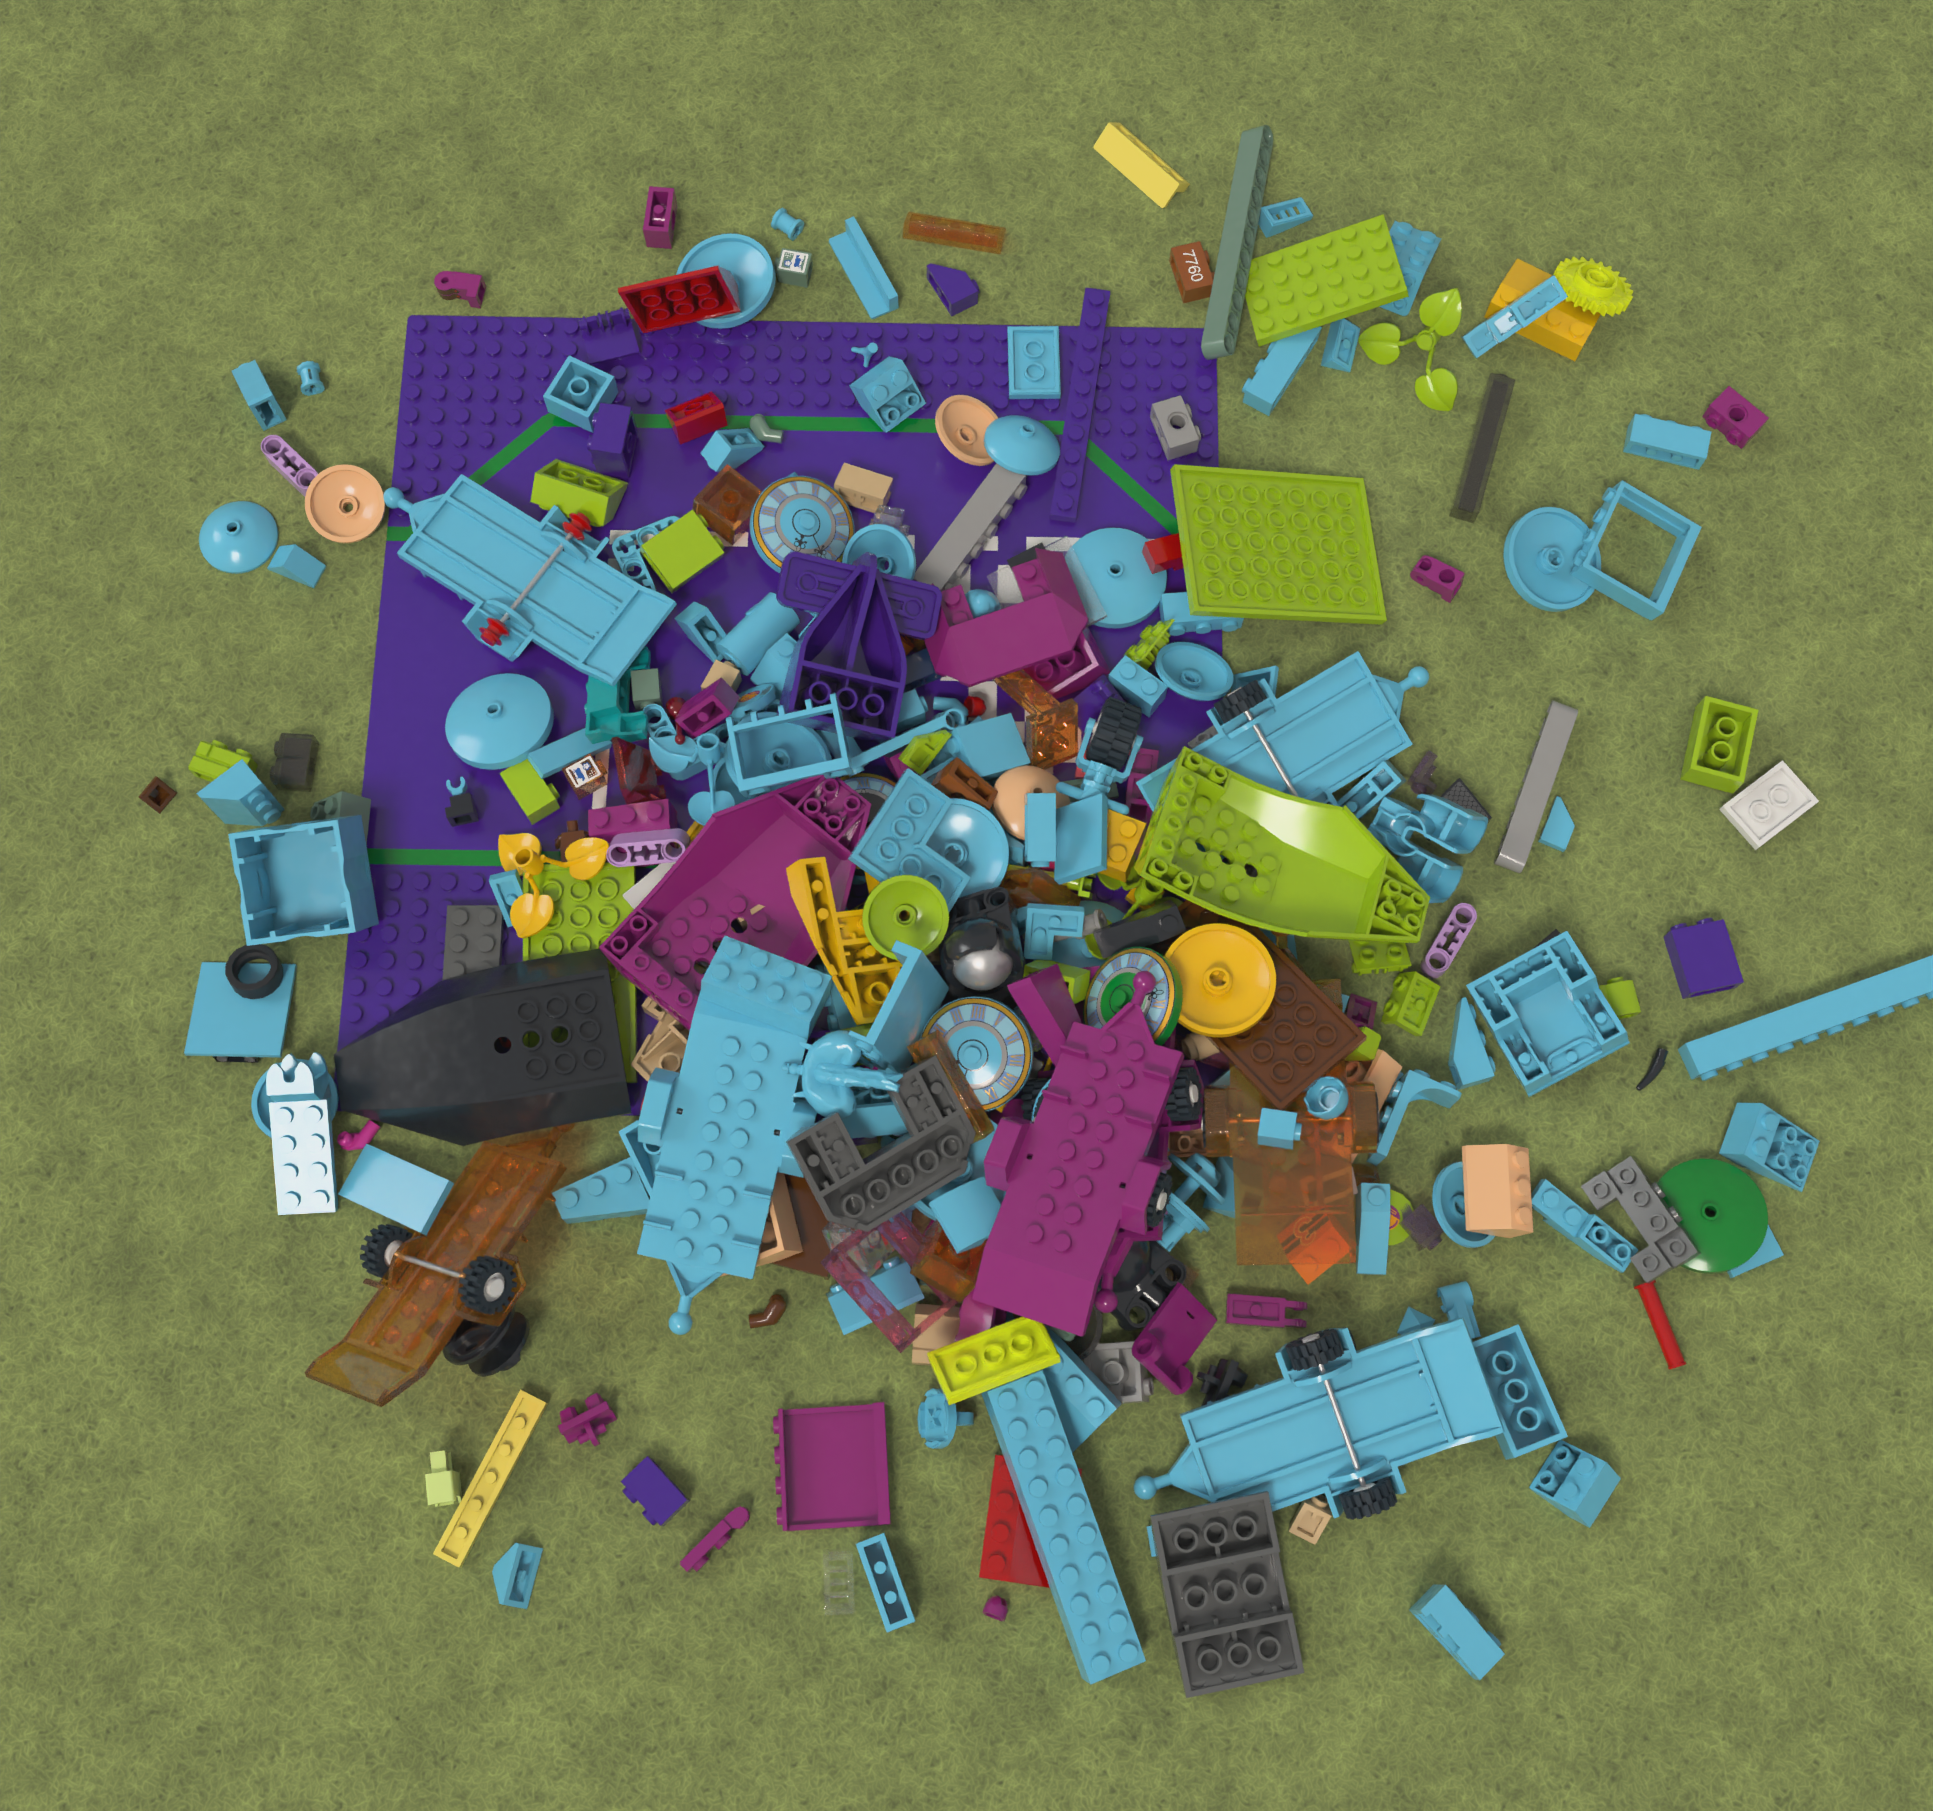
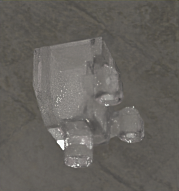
M879 505L875 511L874 519L871 518L869 525H889L900 530L905 536H909L910 525L903 524L905 509Z

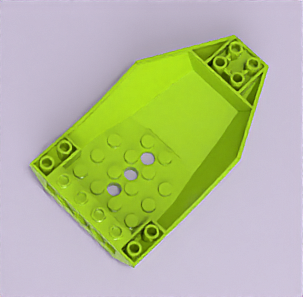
M1185 746L1182 748L1162 785L1134 867L1139 876L1214 913L1259 928L1303 937L1368 942L1418 943L1421 938L1430 896L1346 805L1340 807L1283 793L1248 779ZM1196 843L1203 845L1206 852L1200 851ZM1220 855L1225 856L1229 860L1230 865L1222 862ZM1246 864L1254 866L1257 870V877L1247 875L1244 866Z

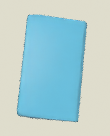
M1345 318L1331 322L1321 366L1351 372L1361 328Z

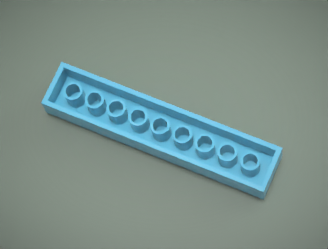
M1043 1370L981 1393L1082 1679L1091 1685L1145 1662L1146 1659Z

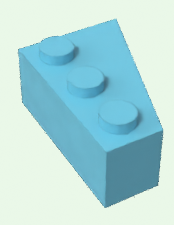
M631 1157L551 1193L562 1220L567 1224L646 1214L650 1201V1196Z

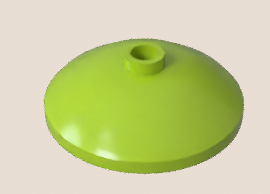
M905 874L893 876L882 881L870 892L863 907L862 922L865 934L872 946L884 956L898 960L891 951L896 940L922 950L925 955L935 950L946 934L949 912L946 901L936 886L922 877ZM902 910L909 912V917L905 920L899 918V913Z

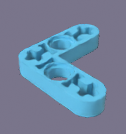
M670 516L616 538L612 544V549L622 574L638 584L643 582L644 587L656 591L642 559L644 556L640 552L641 545L644 544L642 538L647 534L657 535L659 530L663 531L680 518ZM634 540H637L639 549L636 548ZM625 545L629 552L624 553L621 550V546ZM632 566H639L642 571L640 575L633 577L627 574L628 569Z

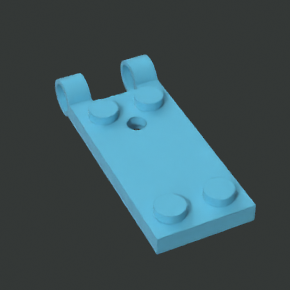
M955 708L938 713L931 720L901 733L891 740L852 756L851 762L854 774H849V776L864 771V764L909 744L914 736L942 731L940 730L941 728L948 732L955 729V720L949 712L955 713L958 717L959 722L955 728L963 726V713Z

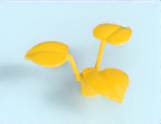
M532 834L499 835V857L504 870L517 869L519 876H523L524 872V877L529 881L534 891V895L526 893L519 896L512 904L510 910L511 923L519 938H527L542 931L549 924L554 914L553 899L549 895L539 896L540 891L533 879L534 875L542 872L544 863H550L563 868L569 867L570 875L573 878L582 881L589 880L595 877L605 864L606 851L609 848L607 841L600 838L579 839L570 844L565 851V857L568 862H561L541 855V842Z

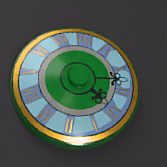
M1131 947L1121 950L1107 959L1093 976L1084 999V1024L1101 1029L1128 1002H1131L1135 992L1133 987L1134 976L1140 971H1148L1154 975L1156 986L1152 992L1146 994L1141 1009L1154 1043L1162 1046L1172 1034L1182 1009L1183 989L1179 973L1167 957L1152 949Z

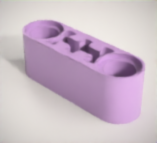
M269 435L265 437L261 442V450L268 462L305 497L309 487L307 485L312 482L318 473L280 436ZM290 462V464L294 468H298L299 471L296 473V471L291 466H287V463Z
M679 828L620 833L613 837L606 851V858L611 865L616 867L676 862L688 848L690 837L686 831ZM670 842H677L682 848H673ZM615 847H622L627 853H620Z
M1460 903L1453 908L1421 962V970L1426 977L1431 979L1439 978L1449 968L1477 919L1476 910L1472 905ZM1456 914L1464 915L1467 923H1460L1456 919ZM1451 932L1456 933L1446 951L1441 949L1448 935ZM1429 959L1438 960L1441 964V969L1432 967Z

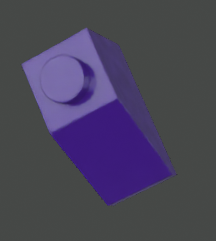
M932 263L926 265L927 280L951 317L978 304L979 287L974 279L970 280L965 271Z

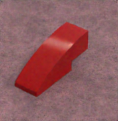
M1179 533L1145 542L1142 554L1152 574L1172 567L1174 571L1184 568Z

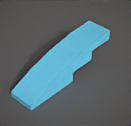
M1553 275L1489 317L1461 338L1474 358H1478L1496 344L1501 343L1521 328L1529 325L1568 296Z

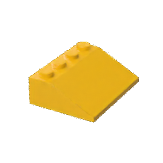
M1517 258L1492 298L1484 318L1488 319L1553 275ZM1564 299L1515 333L1576 361L1601 314L1596 312L1593 315L1590 310L1584 312L1581 306L1574 307L1572 301L1566 302Z

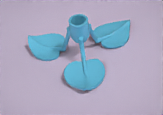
M705 733L700 735L697 739V745L693 739L685 736L686 741L682 745L676 744V735L649 737L652 759L665 772L681 773L687 769L689 762L694 763L698 756L699 760L707 765L710 792L696 793L688 803L689 814L694 821L705 826L713 813L735 805V800L730 792H715L713 765L719 761L721 754L724 756L725 751L724 745L722 743L719 744V739L715 734Z

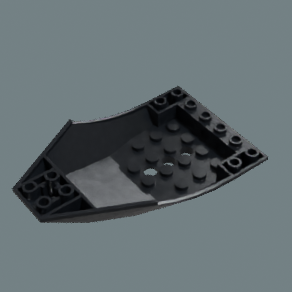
M600 949L527 960L442 980L334 1054L342 1111L463 1147L510 1135L632 1113L608 958ZM557 1028H565L568 1031V1038L562 1043H557L552 1039V1033ZM531 1032L538 1034L540 1040L535 1047L529 1048L523 1044L526 1034ZM506 1037L511 1041V1049L507 1053H498L494 1048V1044L497 1039Z

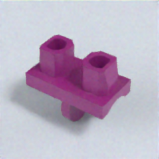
M599 1393L587 1397L585 1403L588 1411L580 1415L574 1406L560 1411L561 1424L558 1425V1428L569 1444L576 1440L580 1444L591 1440L592 1444L596 1447L600 1444L598 1435L607 1431L605 1425L617 1420L614 1411L607 1401L604 1402Z

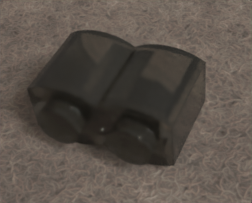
M281 733L279 741L275 742L274 754L277 759L275 765L270 769V780L278 790L311 792L319 748V741L314 735Z

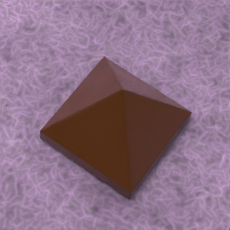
M155 776L138 798L160 814L177 792Z

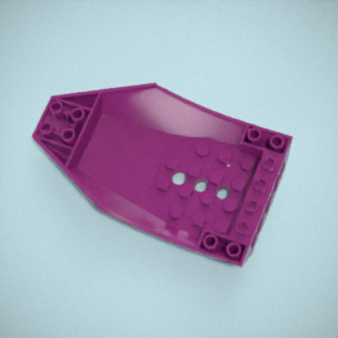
M824 775L805 778L713 813L676 863L641 903L599 946V949L626 979L690 1031L701 991V980L705 975L697 973L694 970V966L700 961H705L710 965L716 953L713 950V945L717 941H722L724 936L804 966H808L815 958L818 951L791 896L786 868L799 859L825 857L836 912L845 911L856 865L848 860V857L865 833L871 803L840 778L826 779ZM758 904L765 906L753 915L751 914L750 909ZM738 918L745 919L748 925L746 931L743 933L734 932L731 928L733 920Z

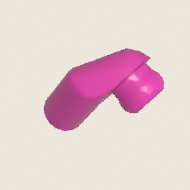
M368 1120L360 1132L348 1133L344 1131L340 1133L337 1137V1143L342 1149L347 1151L363 1149L366 1144L371 1142L381 1127Z

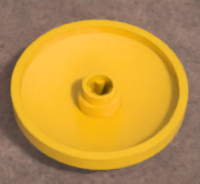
M1228 924L1198 926L1181 935L1165 954V957L1176 967L1182 983L1183 1002L1178 1022L1190 1031L1208 1037L1234 1036L1256 1025L1268 1011L1276 988L1274 963L1265 946L1244 929Z

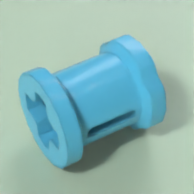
M781 208L774 214L771 227L775 230L780 229L788 235L790 240L794 241L802 232L804 221L795 219L787 214L786 209Z
M313 361L302 362L297 366V373L301 376L302 380L301 392L307 396L322 393L325 389L319 377L320 365Z

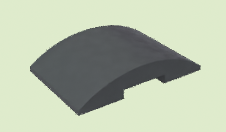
M1268 1491L1150 1515L1161 1588L1186 1698L1304 1673L1293 1613L1289 1607L1279 1557L1280 1548Z

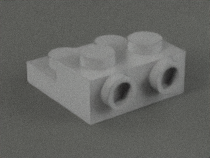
M1135 1341L1083 1345L1085 1365L1122 1404L1149 1402V1395L1154 1393L1153 1379L1148 1377L1147 1369L1132 1355V1346Z

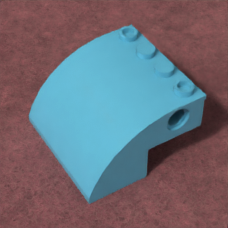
M1568 931L1466 985L1489 1030L1529 1097L1630 1044L1627 1031L1599 989L1594 972Z

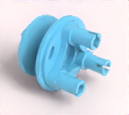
M1172 1153L1167 1156L1187 1177L1174 1194L1171 1192L1168 1198L1170 1201L1166 1205L1168 1214H1164L1165 1217L1163 1218L1162 1240L1156 1241L1168 1252H1171V1249L1185 1233L1189 1234L1193 1229L1200 1233L1203 1230L1205 1232L1210 1230L1205 1222L1184 1204L1198 1187L1220 1205L1225 1202L1224 1198L1214 1189L1220 1181L1221 1174L1208 1159L1199 1153L1191 1155L1185 1162Z

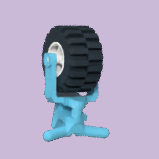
M1109 697L1101 709L1097 722L1089 717L1084 730L1085 734L1075 760L1077 767L1082 769L1081 772L1085 773L1080 788L1064 782H1058L1056 790L1080 801L1100 793L1107 796L1111 783H1115V781L1123 783L1126 781L1143 741L1142 736H1136L1142 717L1141 708ZM1086 747H1087L1086 759H1084L1083 756H1084V753H1085V750H1086ZM1128 757L1124 772H1119V770L1124 766L1126 759ZM1108 799L1107 809L1123 815L1129 813L1127 805Z

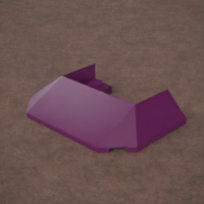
M1035 548L1037 559L1012 567L1014 578L1024 602L977 618H973L961 585L941 591L942 601L936 631L932 637L924 640L935 673L943 677L949 676L958 680L960 684L972 687L1071 653L1077 644V638L1081 631L1085 629L1089 620L1063 553Z

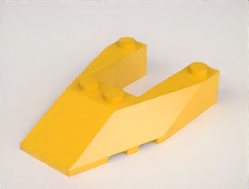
M826 858L799 859L786 868L794 903L830 976H832V980L856 1025L874 1023L903 965L899 960H894L881 954L869 942L863 928V909L836 912ZM865 872L870 894L881 882ZM902 910L899 913V918L902 920L909 917L907 910Z

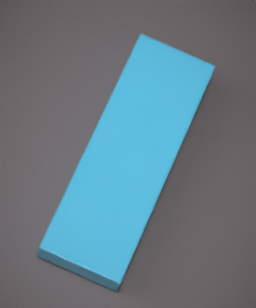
M586 728L528 753L527 759L540 778L544 779L588 756L592 757L611 748L612 742L609 740L592 744L585 736Z

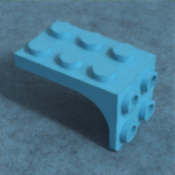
M1395 221L1389 233L1409 297L1379 307L1402 316H1407L1426 271L1437 251L1441 238L1436 237L1432 232L1415 229L1409 223Z
M1418 1069L1414 1071L1409 1070L1400 1081L1397 1080L1386 1098V1102L1390 1104L1379 1115V1144H1367L1365 1152L1369 1156L1366 1162L1377 1166L1387 1157L1409 1102L1429 1100L1446 1108H1451L1460 1099L1462 1093L1456 1090L1457 1087L1449 1082L1441 1081L1439 1083L1430 1079V1075Z

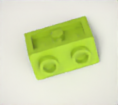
M1416 971L1399 973L1393 982V990L1389 1001L1384 1006L1381 1022L1384 1024H1395L1414 1036H1422L1441 986Z

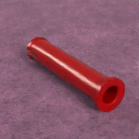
M1656 1280L1649 1284L1644 1283L1633 1288L1639 1292L1670 1370L1687 1363L1683 1358L1654 1283H1656Z

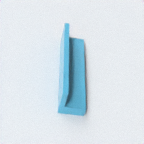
M855 217L846 219V232L830 238L829 244L869 317L875 319L899 308L898 294Z

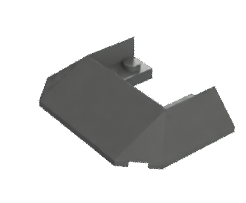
M936 1055L900 1070L904 1076L896 1082L900 1084L899 1092L888 1090L887 1092L908 1133L866 1158H861L838 1112L832 1113L810 1127H802L786 1141L827 1221L868 1232L966 1172L967 1156L976 1132Z

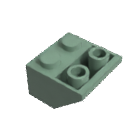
M341 791L315 802L311 809L310 817L312 821L361 815L367 844L371 799Z

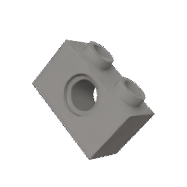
M1181 395L1154 403L1151 407L1150 419L1167 460L1197 452L1198 443L1201 440L1200 430L1197 425H1193L1191 420L1192 412L1190 406L1184 404ZM1177 425L1180 426L1181 429H1175L1172 426Z

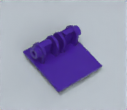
M620 307L619 310L611 311L610 313L605 311V314L601 315L599 312L597 316L587 318L583 316V319L578 320L590 365L640 353L628 308L623 309Z
M1102 674L1063 708L1081 732L1085 734L1084 730L1089 717L1097 722L1101 709L1109 697L1125 701L1106 676Z

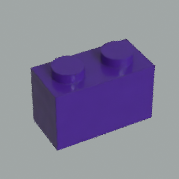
M649 1456L644 1458L621 1481L625 1486L622 1492L633 1504L636 1501L640 1502L645 1508L642 1514L653 1526L656 1523L660 1526H665L690 1501Z

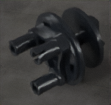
M451 1276L446 1283V1287L460 1298L463 1294L459 1293L458 1288L463 1287V1284L459 1283L460 1279ZM508 1297L507 1300L510 1304L508 1306L502 1305L503 1311L500 1313L495 1311L493 1315L470 1309L462 1302V1307L456 1312L447 1327L435 1316L428 1317L421 1327L426 1334L442 1347L443 1355L450 1363L454 1365L468 1364L471 1371L481 1377L491 1376L499 1371H506L514 1367L521 1360V1350L527 1341L530 1331L528 1319L520 1312H515L516 1304L514 1297Z

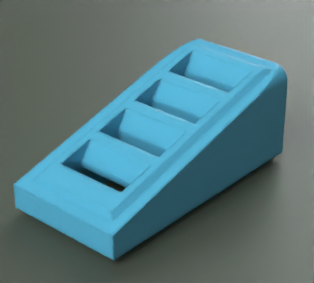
M1302 197L1261 207L1258 225L1265 237L1268 238L1311 220L1313 214ZM1295 206L1297 207V209H1298V211H1299V213H1300V214H1298V215L1296 214V212H1295L1294 209H1293V207H1295ZM1286 210L1288 211L1290 217H1288L1285 213Z

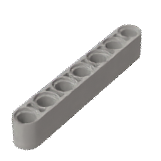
M1552 700L1548 707V716L1546 719L1544 718L1539 732L1540 739L1538 742L1536 741L1531 755L1532 762L1526 769L1522 781L1524 782L1523 787L1519 789L1514 804L1516 806L1515 810L1511 812L1506 829H1508L1505 836L1503 835L1497 852L1499 856L1494 860L1495 865L1519 874L1522 872L1529 856L1578 714V709Z

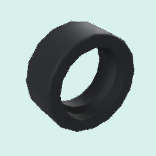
M246 944L236 949L229 956L225 965V975L234 991L240 996L248 999H260L272 994L280 986L283 979V966L275 952L268 946L263 944L247 946ZM265 959L270 963L269 973L263 980L257 983L245 984L238 978L241 968L252 960Z

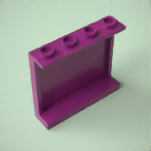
M877 1402L867 1405L788 1410L778 1409V1416H773L774 1434H779L780 1445L774 1446L775 1464H780L781 1476L775 1477L776 1495L781 1494L782 1507H777L776 1510L777 1525H782L783 1531L891 1525L885 1403Z

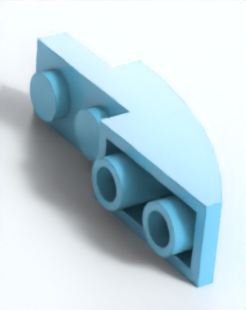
M1541 1179L1531 1193L1532 1208L1544 1217V1222L1593 1257L1620 1273H1624L1631 1262L1630 1258L1638 1251L1635 1246L1598 1216L1588 1214L1548 1180Z

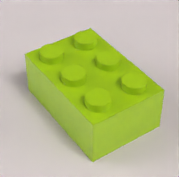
M1705 696L1695 707L1680 780L1733 794L1745 780L1759 710Z

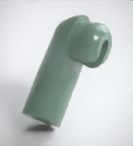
M755 414L750 419V428L757 439L782 444L783 431L770 429L765 421L766 418L762 414Z

